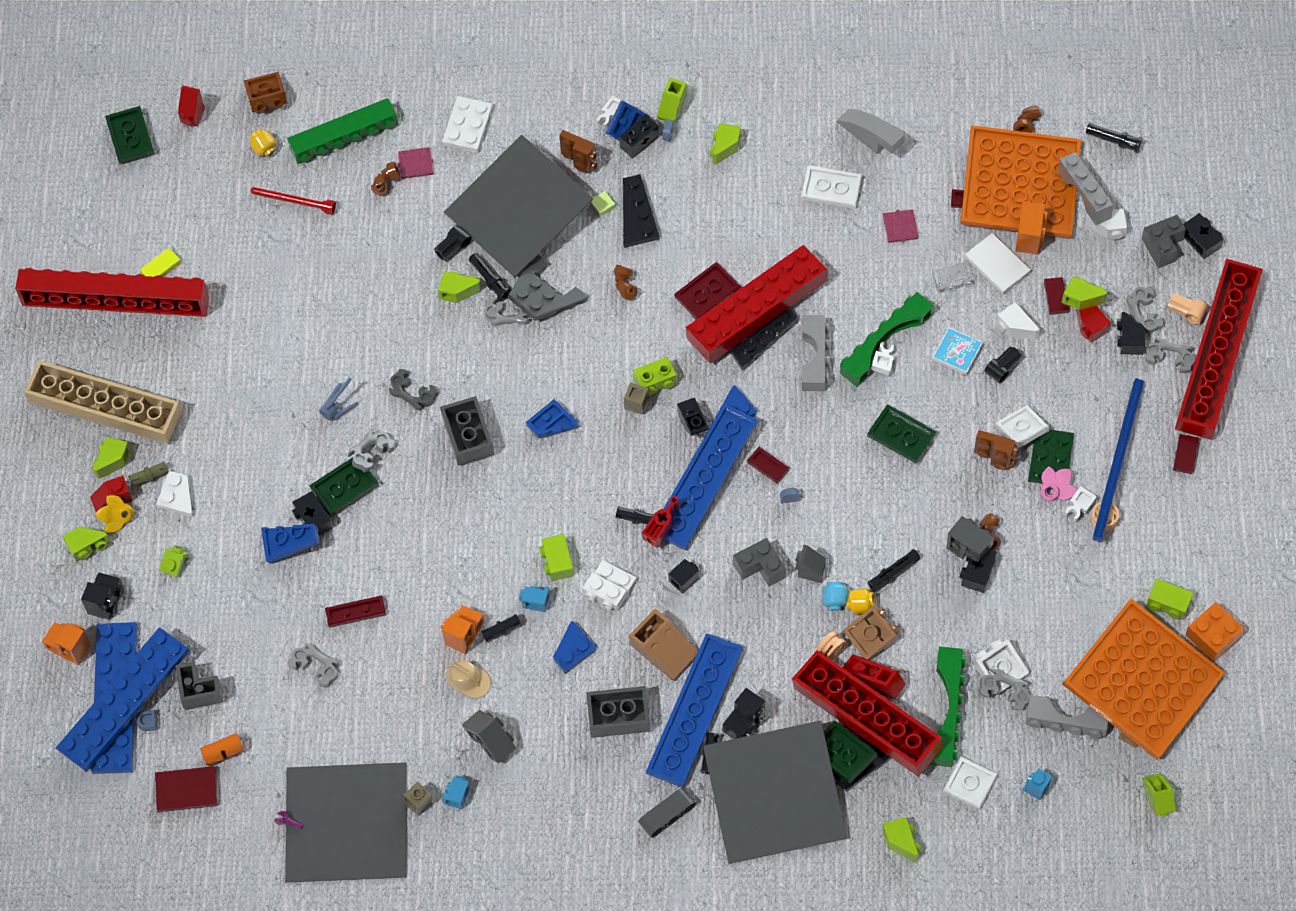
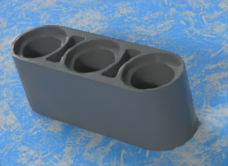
M682 787L644 814L638 823L653 838L691 811L697 803L687 790Z

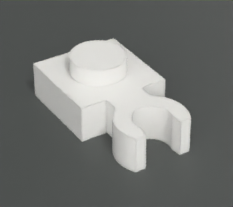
M611 96L602 108L604 114L597 118V123L601 125L604 122L603 125L607 129L622 100Z
M881 342L878 351L874 354L870 370L889 375L894 356H891L894 345H891L890 349H885L883 347L884 342Z
M1080 486L1071 498L1069 504L1072 506L1066 509L1065 516L1067 517L1071 512L1075 513L1073 521H1078L1080 511L1086 514L1096 501L1097 496Z

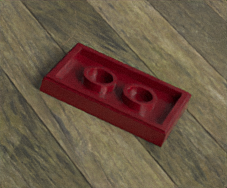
M715 262L677 291L674 297L695 319H698L735 293L741 286Z
M215 766L155 772L157 812L218 806Z

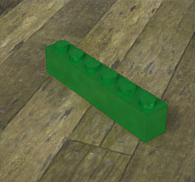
M386 98L288 137L289 148L297 164L305 163L312 158L323 156L327 152L340 149L352 142H358L367 136H373L382 130L393 128L398 124L397 114L389 98Z

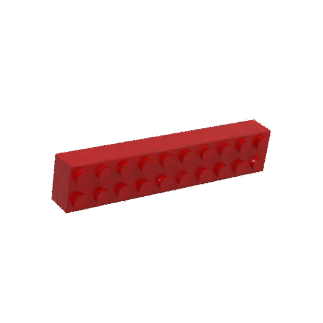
M1226 258L1175 430L1212 440L1263 271L1262 268Z
M33 268L18 270L15 286L22 306L207 317L210 298L204 279L196 277L187 279L178 276L169 278L160 275L152 277L142 274L135 276L124 273L108 274L106 272L90 273L88 271L71 272L69 270L53 271L51 269L35 270Z

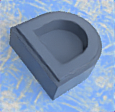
M667 119L662 134V139L670 142L674 131L673 120Z
M786 488L780 492L781 504L800 501L799 490L796 488Z
M156 710L142 711L137 715L136 723L140 730L146 732L157 730Z

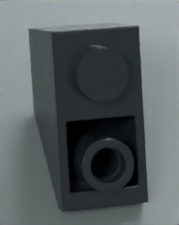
M1122 312L1120 319H1117L1116 325L1117 330H1120V336H1117V347H1120V354L1143 355L1145 350V329L1126 312Z
M695 397L677 403L678 416L685 431L690 436L709 430Z

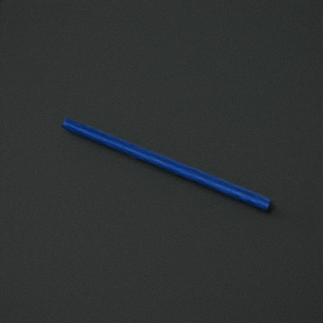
M1135 378L1092 537L1094 541L1099 543L1103 541L1108 522L1107 518H1109L1108 514H1110L1109 510H1111L1110 506H1112L1111 502H1113L1115 488H1117L1116 484H1118L1120 468H1122L1123 458L1134 423L1133 419H1135L1134 415H1136L1144 381Z

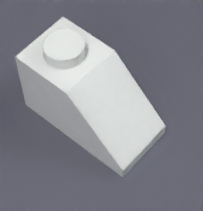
M1114 209L1111 219L1097 225L1093 223L1086 213L1085 225L1106 239L1125 237L1127 225L1124 209Z
M1016 303L998 314L997 327L1001 332H1005L1008 337L1034 340L1038 338L1039 328Z

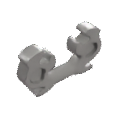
M1137 287L1133 292L1132 298L1129 294L1126 298V302L1131 308L1133 319L1145 329L1146 333L1150 334L1156 330H1161L1163 326L1162 317L1156 321V314L1150 313L1144 319L1141 317L1138 309V303H1141L1143 306L1151 303V299L1147 297L1154 298L1153 289L1151 287Z
M496 298L486 300L485 316L490 319L492 326H498L503 323H529L528 318L530 316L516 304V312H519L517 315L503 316L500 315L503 312L502 302L496 305Z
M1158 337L1155 338L1154 343L1147 345L1145 361L1148 364L1154 365L1155 359L1161 362L1164 352L1161 350L1166 349L1181 355L1177 356L1175 362L1176 367L1178 365L1182 366L1180 367V373H1190L1195 363V356L1191 353L1193 349L1191 346L1169 343Z
M372 429L358 445L350 448L348 456L353 455L352 465L363 472H368L372 469L373 456L369 453L362 454V450L369 444L375 443V449L380 453L383 452L385 447L387 452H391L394 440L387 433L379 432L374 434V429Z
M308 643L305 644L307 649H294L291 659L288 660L293 670H297V664L302 665V669L307 668L309 664L307 658L313 657L325 665V668H319L316 672L317 678L323 677V679L318 680L320 686L327 688L338 678L336 668L333 666L339 667L336 659L325 656Z
M990 669V672L994 673V675L981 677L978 692L983 697H989L988 690L992 691V695L997 694L999 687L996 685V682L1000 681L1015 689V692L1010 693L1008 696V702L1013 700L1016 705L1011 706L1013 710H1023L1024 705L1030 699L1028 691L1023 687L1029 684L1024 680L1009 677L998 669Z

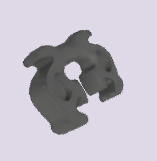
M399 369L391 377L390 381L393 389L389 388L390 394L410 403L418 411H421V406H431L438 395L436 388L432 385H429V391L425 390L424 386H422L418 391L419 397H413L404 392L402 388H408L411 384L410 378L405 379V377H409V372L405 369Z

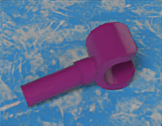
M285 811L277 813L283 817V820L274 819V822L278 825L287 823L299 829L303 826L288 818V814Z

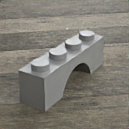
M1074 152L1060 158L1059 175L1066 185L1072 184L1077 188L1083 199L1086 213L1093 223L1097 225L1111 219L1113 211L1112 202L1077 153Z
M802 315V341L812 345L817 353L810 363L802 366V391H825V384H829V373H825V367H829V356H825V350H829V339H825V334H829V322H825V315Z
M1030 695L1026 717L1027 725L1033 728L1045 727L1055 732L1063 730L1069 731L1073 735L1086 734L1092 738H1105L1108 721L1090 706L1083 714L1069 717L1057 712L1050 698Z

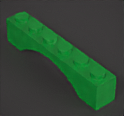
M918 292L913 296L910 295L901 308H896L888 320L881 322L878 330L871 332L862 345H857L853 353L841 361L840 374L854 386L858 387L870 375L871 362L880 343L901 330L921 326L933 315L934 305Z
M939 646L936 672L946 688L949 710L944 724L936 733L942 737L943 749L929 765L952 767V762L957 761L958 749L954 748V742H958L959 730H956V723H960L961 711H957L958 705H962L963 693H959V686L964 684V674H961V668H965L966 656H962L963 649Z

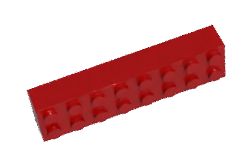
M804 245L800 246L686 326L687 340L709 363H712L828 281L827 268Z
M818 650L815 651L792 678L795 690L917 777L921 775L943 749L942 737Z

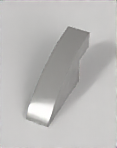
M848 109L837 119L838 124L876 154L883 148L892 154L904 143L905 134L870 113Z

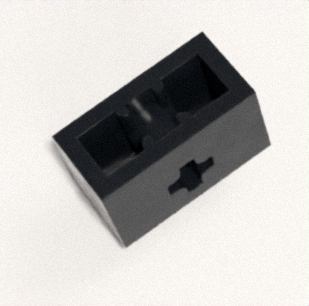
M645 114L619 136L620 148L633 159L659 137L658 124Z
M1200 213L1183 224L1186 228L1184 239L1203 259H1206L1222 247L1224 240L1222 234L1211 226L1210 221Z
M313 491L292 502L294 507L292 513L296 520L300 519L303 524L316 525L319 536L333 529L330 518Z
M989 549L980 562L967 555L965 560L968 562L967 567L962 568L959 576L962 579L961 586L984 593L997 552Z

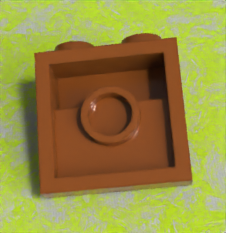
M279 71L243 80L252 112H264L268 108H280L283 104H287Z
M562 130L559 135L561 154L567 159H573L574 167L578 171L589 174L591 171L594 172L598 165L595 143Z
M978 430L974 453L983 458L990 457V465L996 469L1009 470V467L1013 468L1018 449L1015 448V440Z

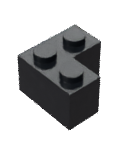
M98 572L95 582L87 583L81 601L89 615L110 620L112 614L116 613L118 598L122 597L124 593L121 579Z
M746 687L735 700L734 710L722 724V732L732 739L753 735L754 728L757 725L760 726L766 718L765 700Z

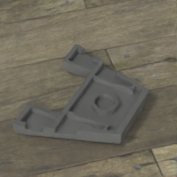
M539 255L526 266L509 293V299L534 321L556 314L558 310L563 308H572L574 304L579 302L581 304L585 303L588 296L576 286L561 297L537 276L548 265Z

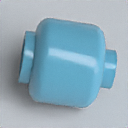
M828 582L827 586H824L822 589L823 605L829 607L830 611H839L841 607L846 606L848 588L842 582Z

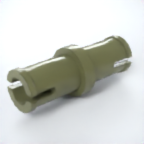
M163 461L149 468L148 466L144 467V470L128 475L129 480L138 478L130 482L132 487L148 480L151 482L153 478L169 473L168 468L159 470L166 466L165 462Z

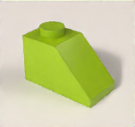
M1159 773L1142 777L1150 807L1155 815L1165 816L1175 812L1173 789L1164 776Z

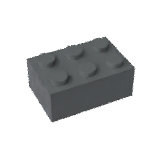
M477 396L440 407L441 417L458 466L494 455L493 444Z
M646 686L586 692L591 738L650 732Z

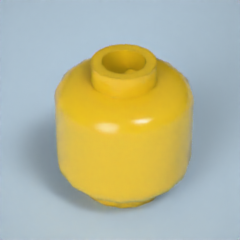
M259 129L250 136L249 145L258 156L265 155L268 157L275 152L276 140L269 131Z
M867 588L850 591L846 607L851 609L854 615H861L872 605H876L874 593L870 592Z

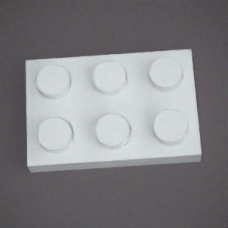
M457 96L442 141L443 146L478 153L493 108L492 103Z

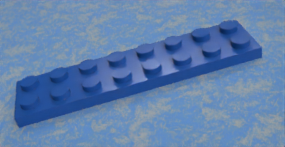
M723 404L664 507L666 510L673 496L679 499L680 506L671 516L672 528L664 538L665 541L686 550L756 427L758 419Z
M136 622L97 624L94 702L136 655ZM134 717L91 766L92 774L132 772Z
M159 627L56 746V749L87 772L176 668L175 665H178L190 652L189 648Z
M706 633L648 765L647 775L681 788L684 787L742 653V646Z

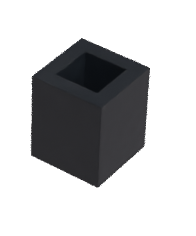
M684 559L668 573L669 582L683 594L699 579V569L693 562L689 563Z

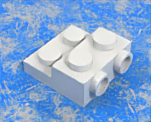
M602 560L595 573L591 574L584 585L583 594L588 600L601 603L607 610L613 609L618 611L635 584L636 577Z
M1008 639L994 641L990 644L992 647L987 652L984 649L974 655L976 659L972 661L981 677L994 675V673L990 672V669H998L1003 674L1014 679H1021L1029 673ZM1000 681L996 682V685L999 687L997 694L1010 685Z

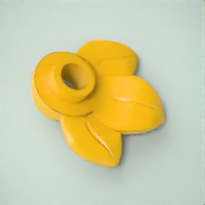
M109 495L106 497L107 506L100 508L95 515L100 521L106 523V533H114L119 531L124 523L129 522L133 518L134 510L129 504H124L119 496ZM123 511L128 512L126 516H121Z

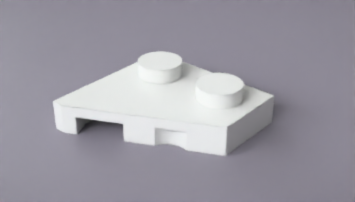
M169 471L156 503L157 508L192 517L193 512L187 475Z

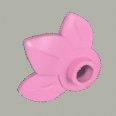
M1049 466L1042 473L1043 485L1041 487V495L1045 500L1053 501L1057 498L1067 500L1077 492V489L1069 484L1071 480L1070 469H1061L1055 472ZM1050 487L1054 489L1052 494L1047 493V489Z

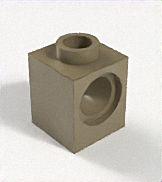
M630 382L624 396V409L643 414L649 399L648 388Z
M417 781L403 795V803L418 816L432 803V794Z

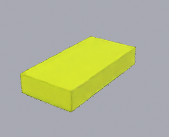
M168 248L142 267L140 272L145 276H164L178 266L181 260Z

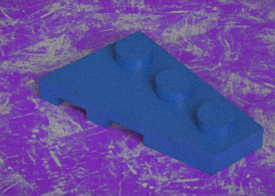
M314 524L261 528L265 558L270 564L320 544L318 528Z

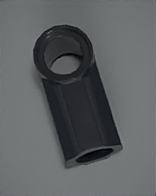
M455 225L450 229L447 237L434 248V252L442 261H446L459 248L464 249L467 247L472 237L459 225Z
M1010 346L997 359H992L985 367L984 372L996 382L1001 383L1008 376L1010 370L1022 359V355L1019 353V350Z

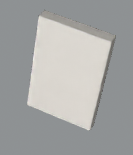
M807 166L801 200L856 209L862 174Z
M993 233L967 252L964 257L1002 294L1011 289L1031 271Z

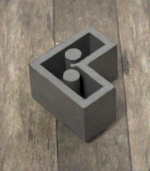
M1178 215L1143 229L1141 239L1158 268L1175 262L1178 251L1174 244L1184 239L1186 228Z
M961 516L948 532L946 549L961 559L967 554L977 562H980L993 546L994 537H992L988 530L979 528L972 519H966L964 516Z
M767 538L733 555V566L742 580L760 571L770 587L786 578V568Z
M195 661L175 665L180 699L184 710L223 702L218 676L200 679Z
M478 710L462 724L470 738L479 743L489 758L498 764L516 749L513 744V737L503 730L504 724L498 717L494 718L489 712L485 713Z

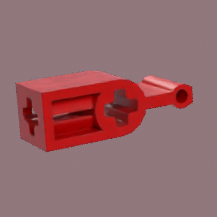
M675 496L670 499L671 502L666 510L660 509L653 515L641 533L643 540L656 548L659 547L672 528L671 516L679 509V499Z

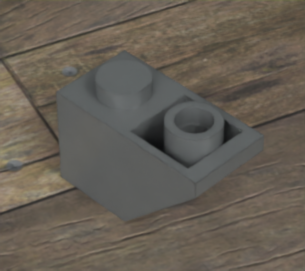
M803 545L802 551L798 550L796 556L797 563L795 569L798 570V577L821 583L826 566V558L808 545Z

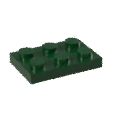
M140 106L105 116L119 164L155 154Z
M888 404L867 433V437L917 464L936 436L935 430Z
M1049 429L1048 432L1034 439L1028 482L1043 484L1041 479L1042 473L1049 466L1055 472L1061 469H1069L1074 433Z
M353 457L309 485L310 490L313 491L331 517L379 486L378 481L370 471L363 472L352 465Z
M836 721L824 731L831 768L850 784L877 757V753Z

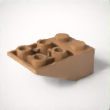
M654 609L629 635V645L673 681L696 658L698 650L657 609Z

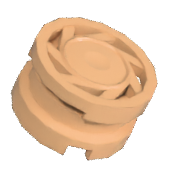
M1102 502L1097 503L1092 510L1091 522L1094 528ZM1113 503L1110 506L1109 518H1107L1108 522L1105 528L1107 532L1112 531L1118 523L1119 510Z
M832 631L823 638L816 650L833 660L841 653L847 642L843 638H839V634L836 631Z

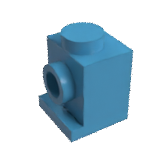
M525 586L524 589H521L519 600L522 601V608L546 612L550 596L549 587H545L542 590L537 586Z
M1038 768L1035 774L1031 773L1023 791L1041 800L1051 784L1052 776Z
M457 775L453 777L452 782H448L445 794L442 795L443 804L462 810L470 790L469 781L462 776Z

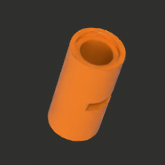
M234 733L201 747L200 751L206 765L210 766L243 752L244 749L238 734Z

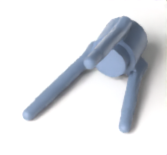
M350 377L343 385L338 383L325 404L319 409V412L327 420L330 421L332 418L337 420L342 414L358 405V402H355L338 412L339 407L334 403L352 380Z

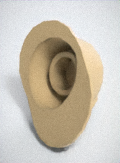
M457 661L446 672L448 684L470 698H480L490 689L491 680L488 674L469 661Z

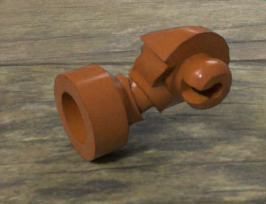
M1035 105L1023 109L1022 114L1013 124V131L1032 132L1030 121L1040 120L1039 117L1041 118L1042 116L1039 107Z
M394 161L387 163L386 168L381 171L382 173H378V176L375 177L371 185V190L374 194L383 195L388 191L387 179L395 181L401 178L398 166Z
M616 265L613 271L616 289L622 298L632 300L637 295V287L625 281L631 278L633 271L624 266Z
M989 513L982 519L979 528L982 530L986 529L992 534L994 540L990 550L996 551L1001 544V540L992 533V530L995 526L999 525L1000 519Z

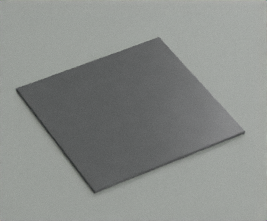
M521 134L444 213L465 230L478 245L515 278L593 198Z
M821 720L703 746L728 864L847 839Z
M406 762L287 767L286 813L288 818L303 826L299 829L286 823L285 883L407 878L406 805L403 803V795L406 793Z

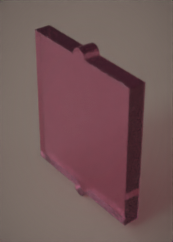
M430 147L398 151V167L400 168L402 179L433 175L432 163L434 161L431 158Z
M913 209L883 213L888 243L900 241L904 243L905 241L919 238Z

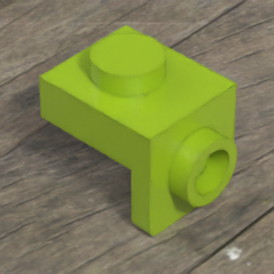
M174 545L173 547L166 548L159 571L179 577L184 559L189 557V553L185 552V549L180 546Z

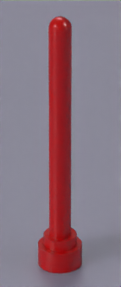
M257 187L250 189V192L254 195L319 208L329 215H333L336 208V201L327 199L321 202Z

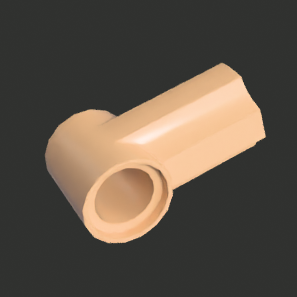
M1174 293L1170 298L1167 309L1185 316L1187 321L1198 325L1201 323L1208 305L1199 299L1192 301Z

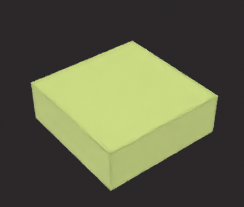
M606 191L595 196L590 202L599 216L615 208V203Z

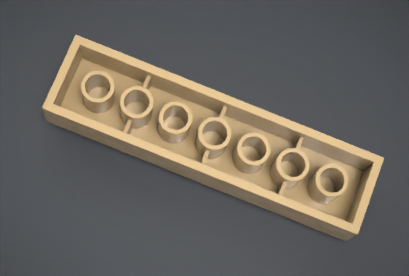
M40 360L24 391L29 403L165 444H169L182 414L178 401Z

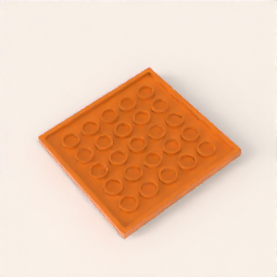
M971 125L960 224L1018 232L1022 201L1045 204L1044 211L1048 212L1046 223L1042 222V227L1045 228V235L1071 239L1077 188L1072 184L1066 185L1058 173L1060 158L1074 152L1080 156L1081 139Z
M1130 598L1062 685L1158 760L1225 672Z

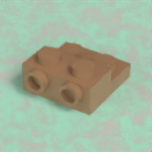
M873 605L843 630L862 656L869 661L881 650H886L900 638L897 634L900 631L893 622L889 624L885 619L888 617L886 612L881 607L877 609Z

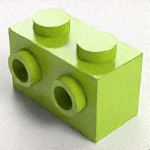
M668 356L633 370L635 383L648 388L649 396L659 390L669 389L677 384V375Z

